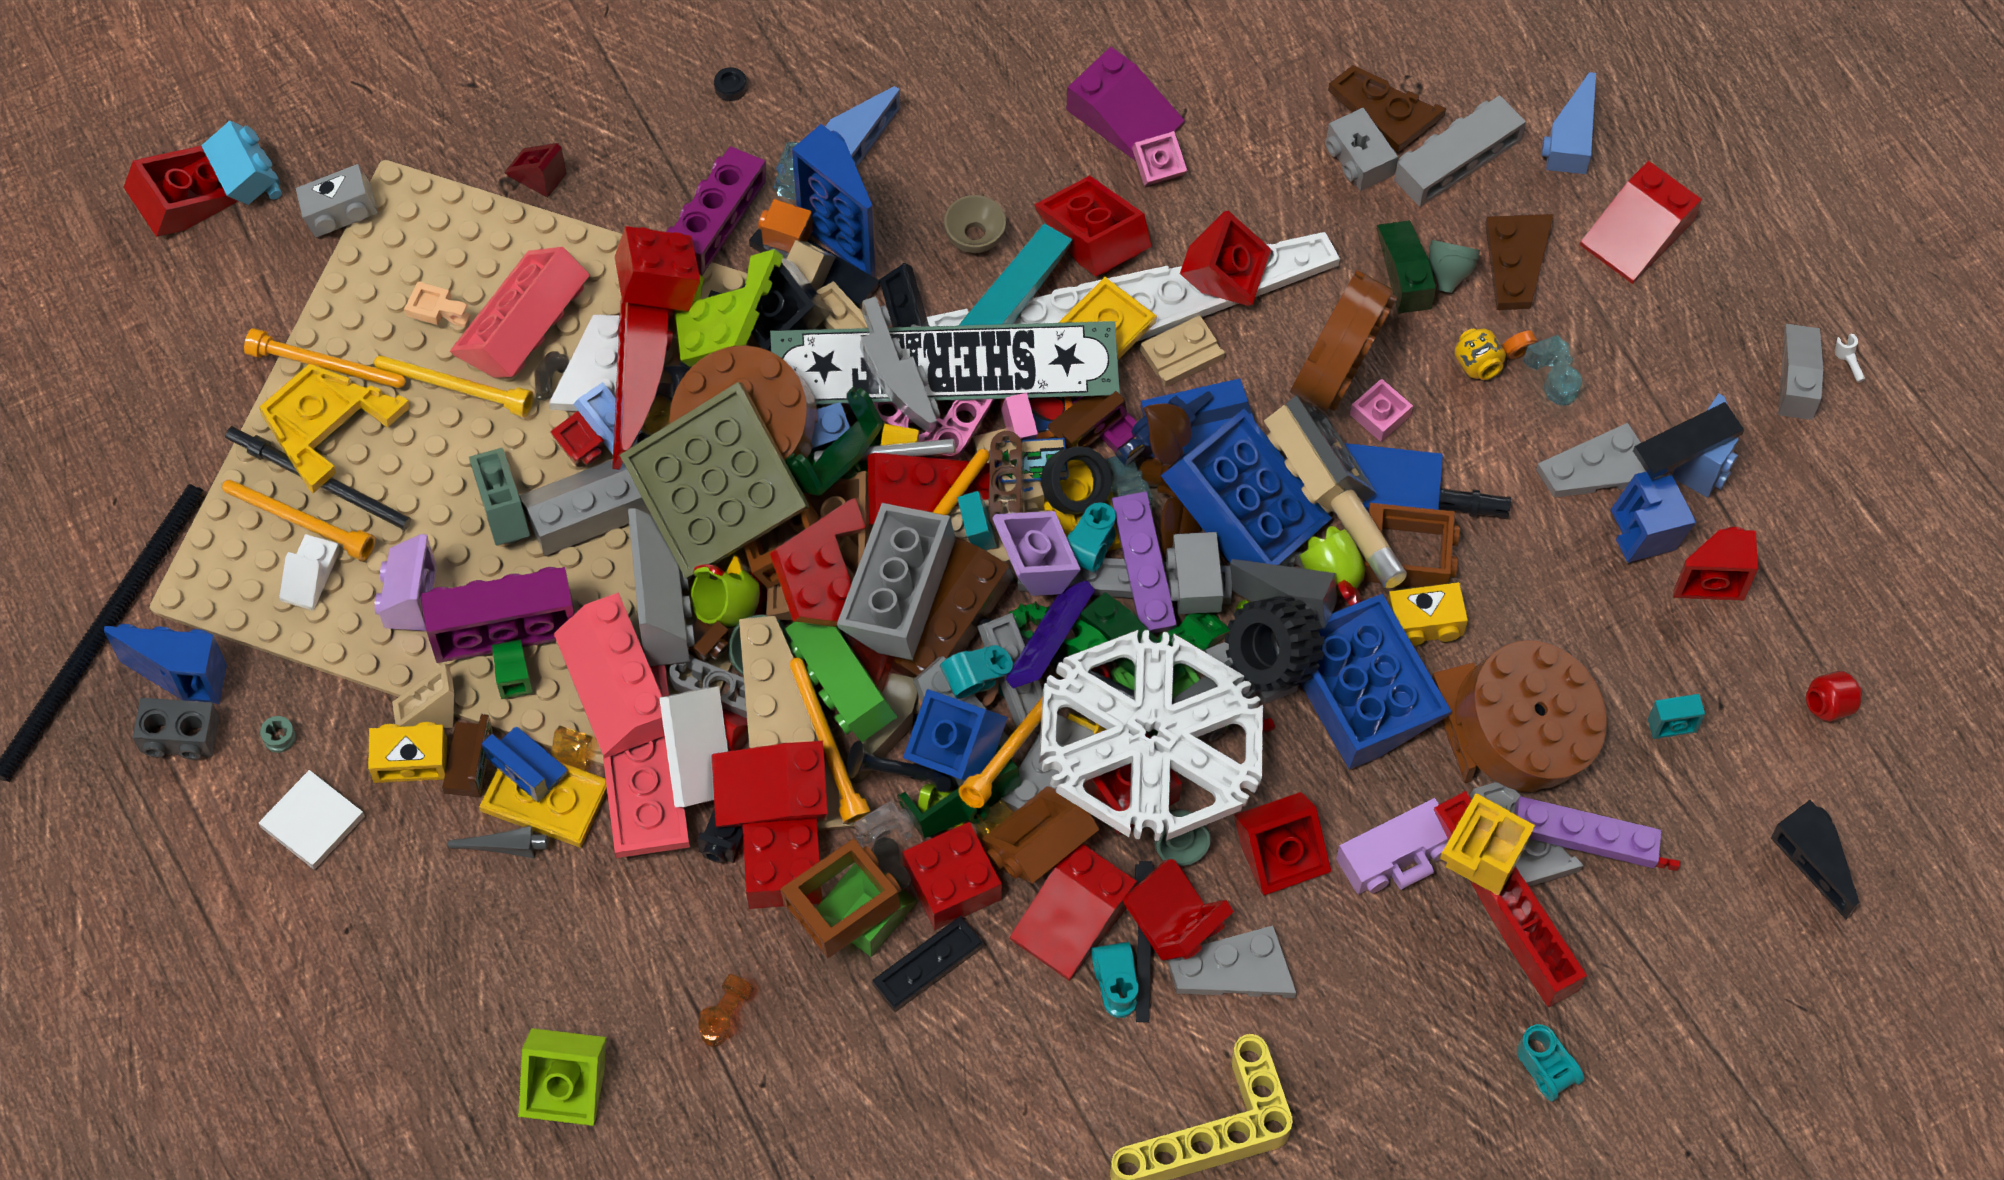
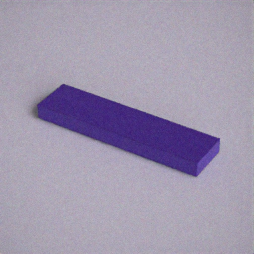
M1088 581L1069 586L1062 594L1057 595L1007 675L1006 680L1012 688L1037 681L1041 678L1095 590Z

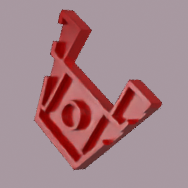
M855 498L839 506L770 553L794 622L837 626L852 583L836 538L860 533L866 528Z

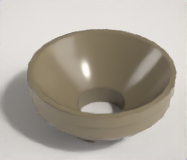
M969 195L956 200L950 205L944 218L945 231L950 242L958 249L971 253H980L990 250L1001 241L1006 228V217L1003 209L994 200L986 196ZM971 227H979L985 232V235L981 239L972 240L965 235V232Z

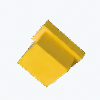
M1475 793L1442 851L1440 859L1447 862L1446 868L1499 896L1526 848L1535 825Z

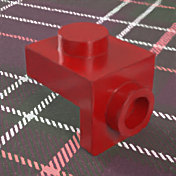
M579 411L550 431L552 437L576 467L582 462L585 465H589L603 453L600 449L604 446V440L595 433Z

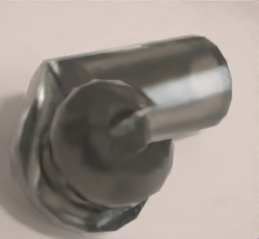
M558 351L549 352L535 369L534 379L537 399L549 400L552 398V376L556 371L560 373L565 371L569 364L567 355L560 354Z

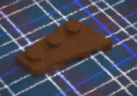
M1352 65L1329 83L1328 91L1351 112L1364 108L1389 145L1397 153L1445 116V107L1435 104L1433 107L1419 100V95L1410 91L1405 94L1390 87L1389 81Z
M1554 214L1490 216L1486 218L1485 227L1496 310L1531 308Z

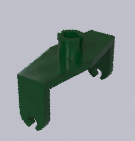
M852 387L846 394L847 400L858 421L822 453L813 467L801 454H798L795 458V454L791 453L786 459V464L802 493L821 496L838 479H850L857 475L856 472L860 471V466L857 462L884 426L871 397L862 388L855 392V388Z
M998 744L996 753H997V752L1000 750V748H1001V746H1000L999 744ZM1010 759L991 783V797L981 808H973L967 805L959 796V788L923 813L906 792L897 795V797L901 800L899 804L902 810L925 839L967 820H970L973 824H979L978 814L983 821L986 820L991 811L990 806L1019 787L1021 779L1018 767Z

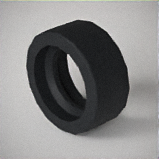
M1076 446L1058 451L1047 460L1042 470L1041 487L1045 498L1056 510L1063 514H1083L1089 505L1100 502L1104 503L1107 500L1112 487V474L1109 464L1100 453L1089 447ZM1071 460L1084 462L1092 473L1093 490L1090 496L1082 501L1068 499L1062 491L1059 482L1060 471L1063 465Z

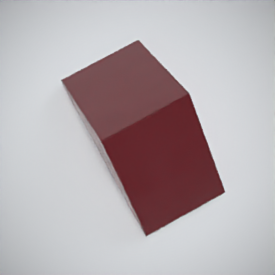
M558 143L523 148L504 173L513 180L548 198L567 174L562 147Z

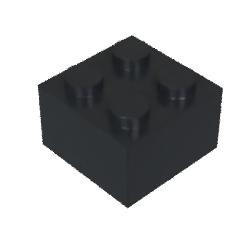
M783 258L780 267L774 266L768 280L772 282L769 293L761 296L755 309L759 312V316L751 334L763 349L770 350V331L814 330L832 312L796 264Z

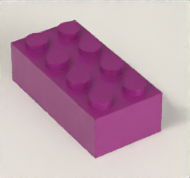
M546 567L535 573L524 575L513 573L504 576L502 579L492 581L475 580L464 586L453 588L437 587L430 592L421 593L426 631L436 663L493 653V644L520 639L523 647L556 641L554 633L575 614L565 567Z

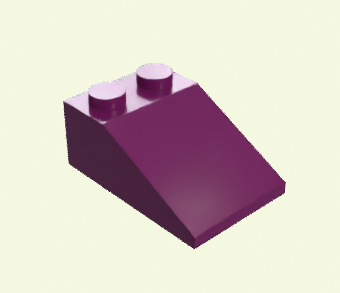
M1109 47L1067 87L1066 110L1134 161L1136 159L1132 146L1135 142L1173 131L1176 133L1185 124V120L1139 67L1113 47Z

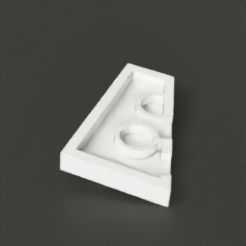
M592 316L549 402L550 410L578 411L573 405L575 401L602 382H604L616 398L619 316Z

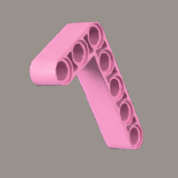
M995 399L955 400L943 420L941 418L936 419L934 431H926L919 434V442L954 439L957 447L956 452L926 456L929 458L958 460ZM873 402L884 424L909 428L908 425L912 421L893 402ZM841 403L842 407L854 413L849 403ZM883 404H890L897 412L893 416L886 417L879 412L878 407ZM961 410L969 411L973 415L974 420L970 423H963L958 420L956 413Z

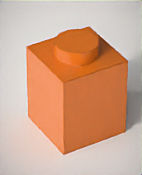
M774 199L769 210H764L759 219L758 229L762 231L763 244L790 253L795 240L808 242L813 231L812 211Z

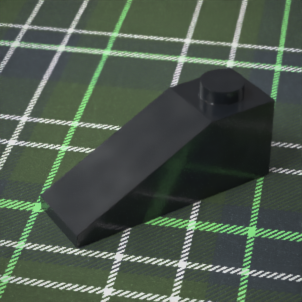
M1809 800L1777 824L1771 839L1844 919L1847 920L1852 916L1860 903L1836 826L1832 823V819L1826 810L1822 807H1817Z

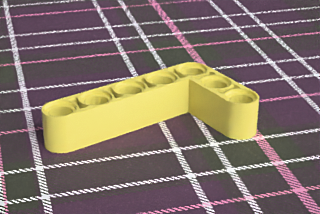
M1247 1034L1240 1037L1235 1043L1232 1068L1247 1112L1122 1147L1113 1155L1110 1169L1111 1180H1170L1282 1147L1288 1141L1293 1121L1265 1041L1257 1035ZM1244 1051H1252L1258 1055L1259 1060L1247 1062L1242 1059L1240 1054ZM1262 1085L1267 1087L1272 1094L1262 1098L1254 1094L1252 1089ZM1274 1120L1279 1122L1284 1130L1279 1133H1273L1268 1131L1264 1124ZM1232 1131H1240L1246 1135L1248 1140L1244 1143H1234L1229 1139L1228 1134ZM1202 1141L1210 1146L1211 1151L1206 1154H1199L1192 1149L1191 1145ZM1160 1152H1167L1175 1160L1171 1164L1164 1165L1156 1161L1154 1156ZM1129 1162L1133 1163L1138 1171L1133 1175H1125L1119 1171L1118 1166Z

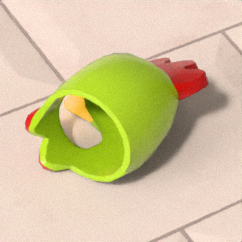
M1329 526L1326 539L1315 536L1311 537L1308 541V550L1299 555L1303 568L1335 573L1337 596H1343L1350 606L1362 602L1363 597L1358 587L1364 580L1366 568L1359 548L1346 529L1340 531L1336 526Z
M738 556L733 557L726 572L713 564H702L694 567L693 573L696 578L691 590V604L699 620L712 626L718 620L726 628H734L738 625L739 619H745L754 615H765L762 603L767 601V589L762 588L763 583L752 572L748 573L744 570ZM710 575L717 577V579H711Z

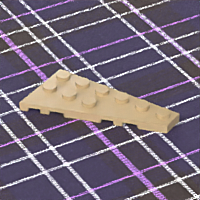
M776 617L739 619L749 747L755 748L782 743L819 741L790 669V661L794 657ZM824 755L828 815L827 821L817 822L818 831L867 826L864 818L850 824L843 823L838 811L841 807L839 801L842 798Z

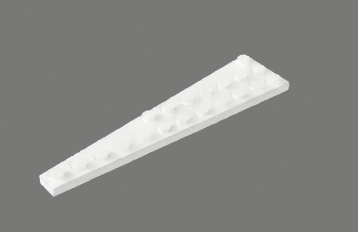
M1322 232L1280 241L1277 244H1266L1271 248V252L1255 297L1339 266L1340 258L1327 234ZM1168 266L1107 278L1157 315V322L1138 341L1165 332L1199 315L1204 317L1239 303L1201 293L1179 274L1182 266L1170 269ZM1101 280L1080 284L1077 287L1056 289L1049 295L1035 298L1033 296L1013 324L1058 323ZM962 309L927 317L929 326H958L969 312L968 309Z

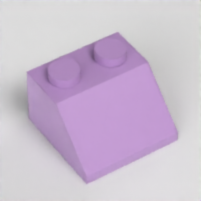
M1055 511L995 514L992 519L1017 577L1032 596L1062 594L1081 569Z
M419 534L389 548L388 560L381 563L380 580L384 584L382 593L376 594L375 614L380 615L384 628L426 631L421 593L430 592L434 589L437 565L427 535Z

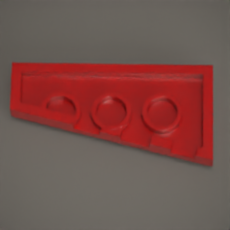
M876 452L869 454V525L874 524L882 503L933 512L970 461ZM990 463L984 465L963 495L979 491L983 500L989 499Z

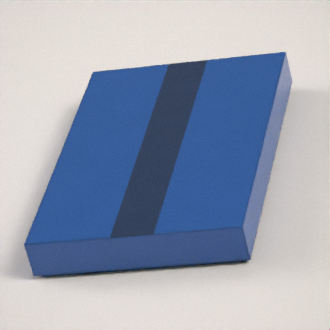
M1240 378L1142 400L1140 408L1143 417L1146 416L1144 407L1152 404H1168L1169 400L1175 395L1186 404L1207 391L1213 395V398L1195 415L1197 419L1191 427V440L1183 447L1184 454L1177 459L1179 461L1242 409L1245 408L1254 420Z

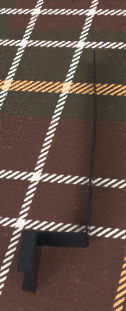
M1139 861V864H1135V880L1137 885L1155 869V865H1151L1152 861ZM1139 926L1136 1022L1149 1023L1151 944Z

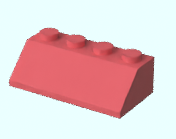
M564 247L527 251L450 352L457 358L494 378L517 375L524 368V360L529 353L543 343L545 340L544 334L549 327L556 324L563 317V309L583 291V283L590 274Z
M619 592L585 604L554 633V637L603 757L607 758L665 736L659 699L662 695Z

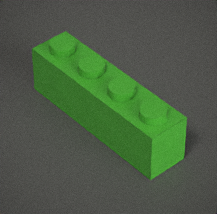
M793 622L785 628L792 639V642L788 644L790 650L796 658L805 659L808 664L805 667L811 682L815 686L819 683L824 689L818 693L830 710L835 707L837 708L839 714L834 718L847 735L853 731L858 739L863 742L897 718V715L838 626Z

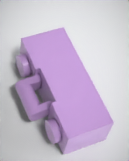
M1435 798L1339 845L1336 860L1358 895L1367 890L1370 893L1382 890L1389 884L1391 876L1399 889L1402 890L1434 873L1428 859L1432 858L1434 861L1442 860L1440 859L1441 853L1449 841L1434 812V807L1439 805ZM1412 863H1417L1416 866L1404 872L1401 871V869L1411 865Z

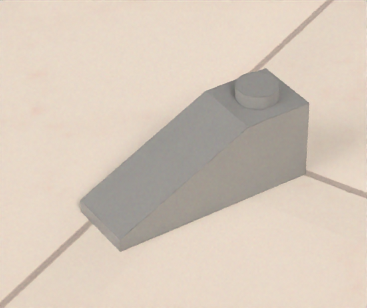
M1786 324L1784 327L1778 415L1812 420L1822 396L1823 359L1820 328Z

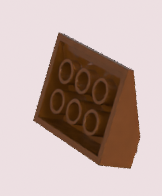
M955 536L956 540L913 660L877 653L849 634L846 640L900 674L916 678L938 657L944 656L947 659L966 650L978 632L977 626L980 625L981 620L989 616L1013 581L1014 577L1011 567L984 549Z

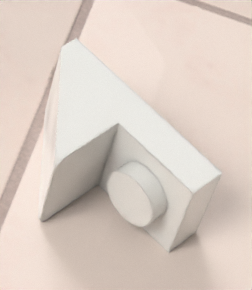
M305 534L297 553L288 552L285 557L279 595L280 601L314 611L340 553L339 544Z

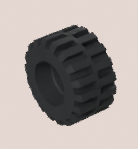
M1291 596L1261 599L1244 604L1243 608L1237 609L1233 614L1235 620H1230L1227 626L1230 634L1225 635V643H1229V650H1226L1227 658H1231L1233 661L1230 665L1231 668L1244 675L1243 681H1249L1251 683L1250 688L1272 691L1300 685L1302 682L1312 678L1311 673H1316L1320 666L1317 661L1323 660L1324 652L1320 649L1321 645L1325 644L1324 636L1320 637L1319 633L1322 626L1320 621L1315 622L1314 616L1316 614L1311 608L1305 609L1306 603L1303 601H1294V597ZM1272 630L1274 631L1279 643L1278 657L1275 655L1271 646Z

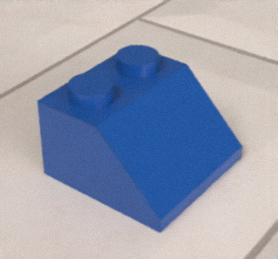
M927 689L903 758L965 781L969 776L980 774L992 760L1008 717Z

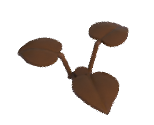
M1162 403L1148 405L1143 408L1148 420L1149 439L1155 457L1154 459H1145L1142 462L1139 476L1143 485L1158 487V493H1165L1173 497L1166 501L1161 515L1162 549L1164 561L1167 562L1166 549L1172 548L1174 534L1200 533V525L1161 477L1165 471L1176 463L1179 457L1183 456V447L1190 442L1192 435L1191 423L1187 413L1176 405Z

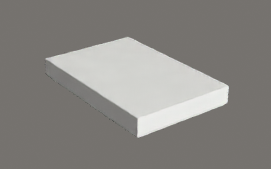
M719 686L660 697L675 807H686L714 800L712 754L728 752Z

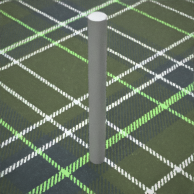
M954 439L869 446L858 462L868 461V455L874 452L907 456L955 453L956 445ZM824 451L814 452L815 463Z

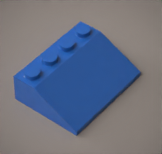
M820 124L792 149L797 207L812 211L813 231L811 235L840 258L876 278L872 203L844 138L838 132L830 131Z
M1245 408L1161 475L1206 533L1217 532L1218 549L1229 563L1232 559L1279 565L1332 519L1319 503L1314 505L1306 498L1301 489L1304 486L1302 480L1299 477L1296 478L1288 470L1284 463V457L1274 447Z
M1383 594L1332 613L1326 627L1319 630L1320 637L1324 636L1325 644L1321 645L1320 649L1324 652L1323 660L1317 661L1320 666L1316 673H1311L1312 678L1302 682L1301 686L1349 770L1383 756L1451 714V709Z

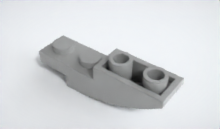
M876 296L863 300L861 312L870 334L861 337L860 349L869 369L888 398L903 414L925 431H934L936 419L940 418V413L934 397L928 398L924 386L928 385V380L923 366H916L913 356L899 360V358H903V353L897 337L891 338L888 326H891V320L886 306L880 307Z

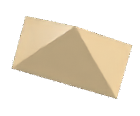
M442 665L392 702L396 725L405 727L416 726L421 722H432L437 725H443L444 728H453L454 688L450 666Z

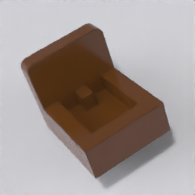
M697 619L692 624L695 646L688 647L689 653L696 659L706 663L711 658L716 660L729 645L727 642L728 629L718 620L712 626Z

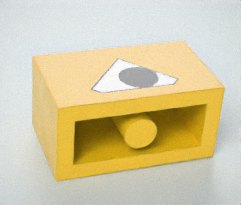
M1459 582L1389 591L1387 602L1413 646L1420 645L1424 641L1437 639L1442 642H1449L1464 636L1468 618Z
M421 722L416 726L401 727L396 724H384L379 728H369L368 769L374 783L444 780L447 767V736L443 725Z

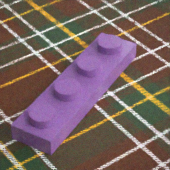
M1147 491L1112 498V507L1116 514V525L1137 618L1152 634L1174 629L1177 624Z
M1522 796L1515 803L1514 814L1535 825L1529 839L1654 868L1659 861L1660 829Z

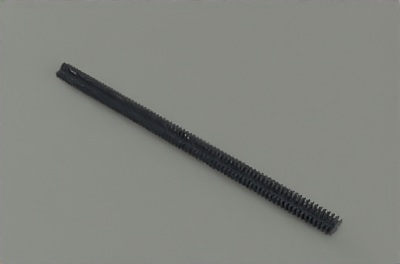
M192 484L186 486L187 488L179 496L180 498L177 499L175 505L160 524L161 526L155 531L156 533L150 538L151 540L148 541V544H146V547L138 556L139 558L133 563L134 565L131 566L128 570L129 572L126 573L124 579L119 583V586L111 595L112 597L109 598L106 602L107 604L99 612V615L94 620L95 622L92 623L89 627L90 629L84 634L83 640L79 641L78 647L74 649L75 651L72 652L69 656L70 658L64 663L63 669L59 670L60 672L57 673V676L54 678L55 680L47 688L48 691L44 692L45 694L42 695V698L39 700L40 702L32 710L33 713L29 714L26 718L27 720L24 721L25 724L22 725L16 733L17 735L14 736L15 739H12V742L8 744L7 750L0 757V779L2 781L10 782L7 777L12 779L13 777L10 773L15 775L12 770L17 771L15 766L20 768L17 762L23 763L20 758L25 760L22 755L28 756L25 751L31 752L28 747L33 749L30 743L35 745L33 740L38 741L35 736L40 738L41 736L38 732L43 734L40 729L46 730L43 725L48 727L45 722L50 723L48 717L53 719L50 714L55 716L56 714L53 710L58 712L55 707L61 708L58 703L63 705L61 699L66 700L63 695L68 697L65 692L71 693L68 688L73 690L70 685L76 686L73 681L78 683L76 677L81 679L78 674L83 675L81 670L86 671L83 666L88 668L85 663L91 664L88 659L93 661L91 656L96 657L93 652L98 654L96 648L100 650L98 645L103 646L100 641L105 643L103 637L108 639L105 635L104 627H115L113 623L118 625L115 620L120 621L118 616L123 617L120 612L125 614L123 609L128 610L125 605L130 607L128 602L133 603L130 598L135 600L133 595L137 596L135 591L139 593L140 591L137 588L142 589L140 584L145 585L142 580L147 582L145 577L150 578L147 573L152 575L150 570L155 571L152 566L157 568L155 563L159 565L157 559L159 561L162 560L159 556L164 557L162 554H166L164 549L169 550L167 546L171 547L169 542L174 543L171 538L176 540L174 535L179 536L176 531L181 533L179 528L183 529L181 524L185 526L186 524L183 521L188 522L186 519H190L188 514L193 515L190 510L195 512L193 507L198 508L195 504L200 505L198 500L202 502L200 497L205 498L203 496V489Z

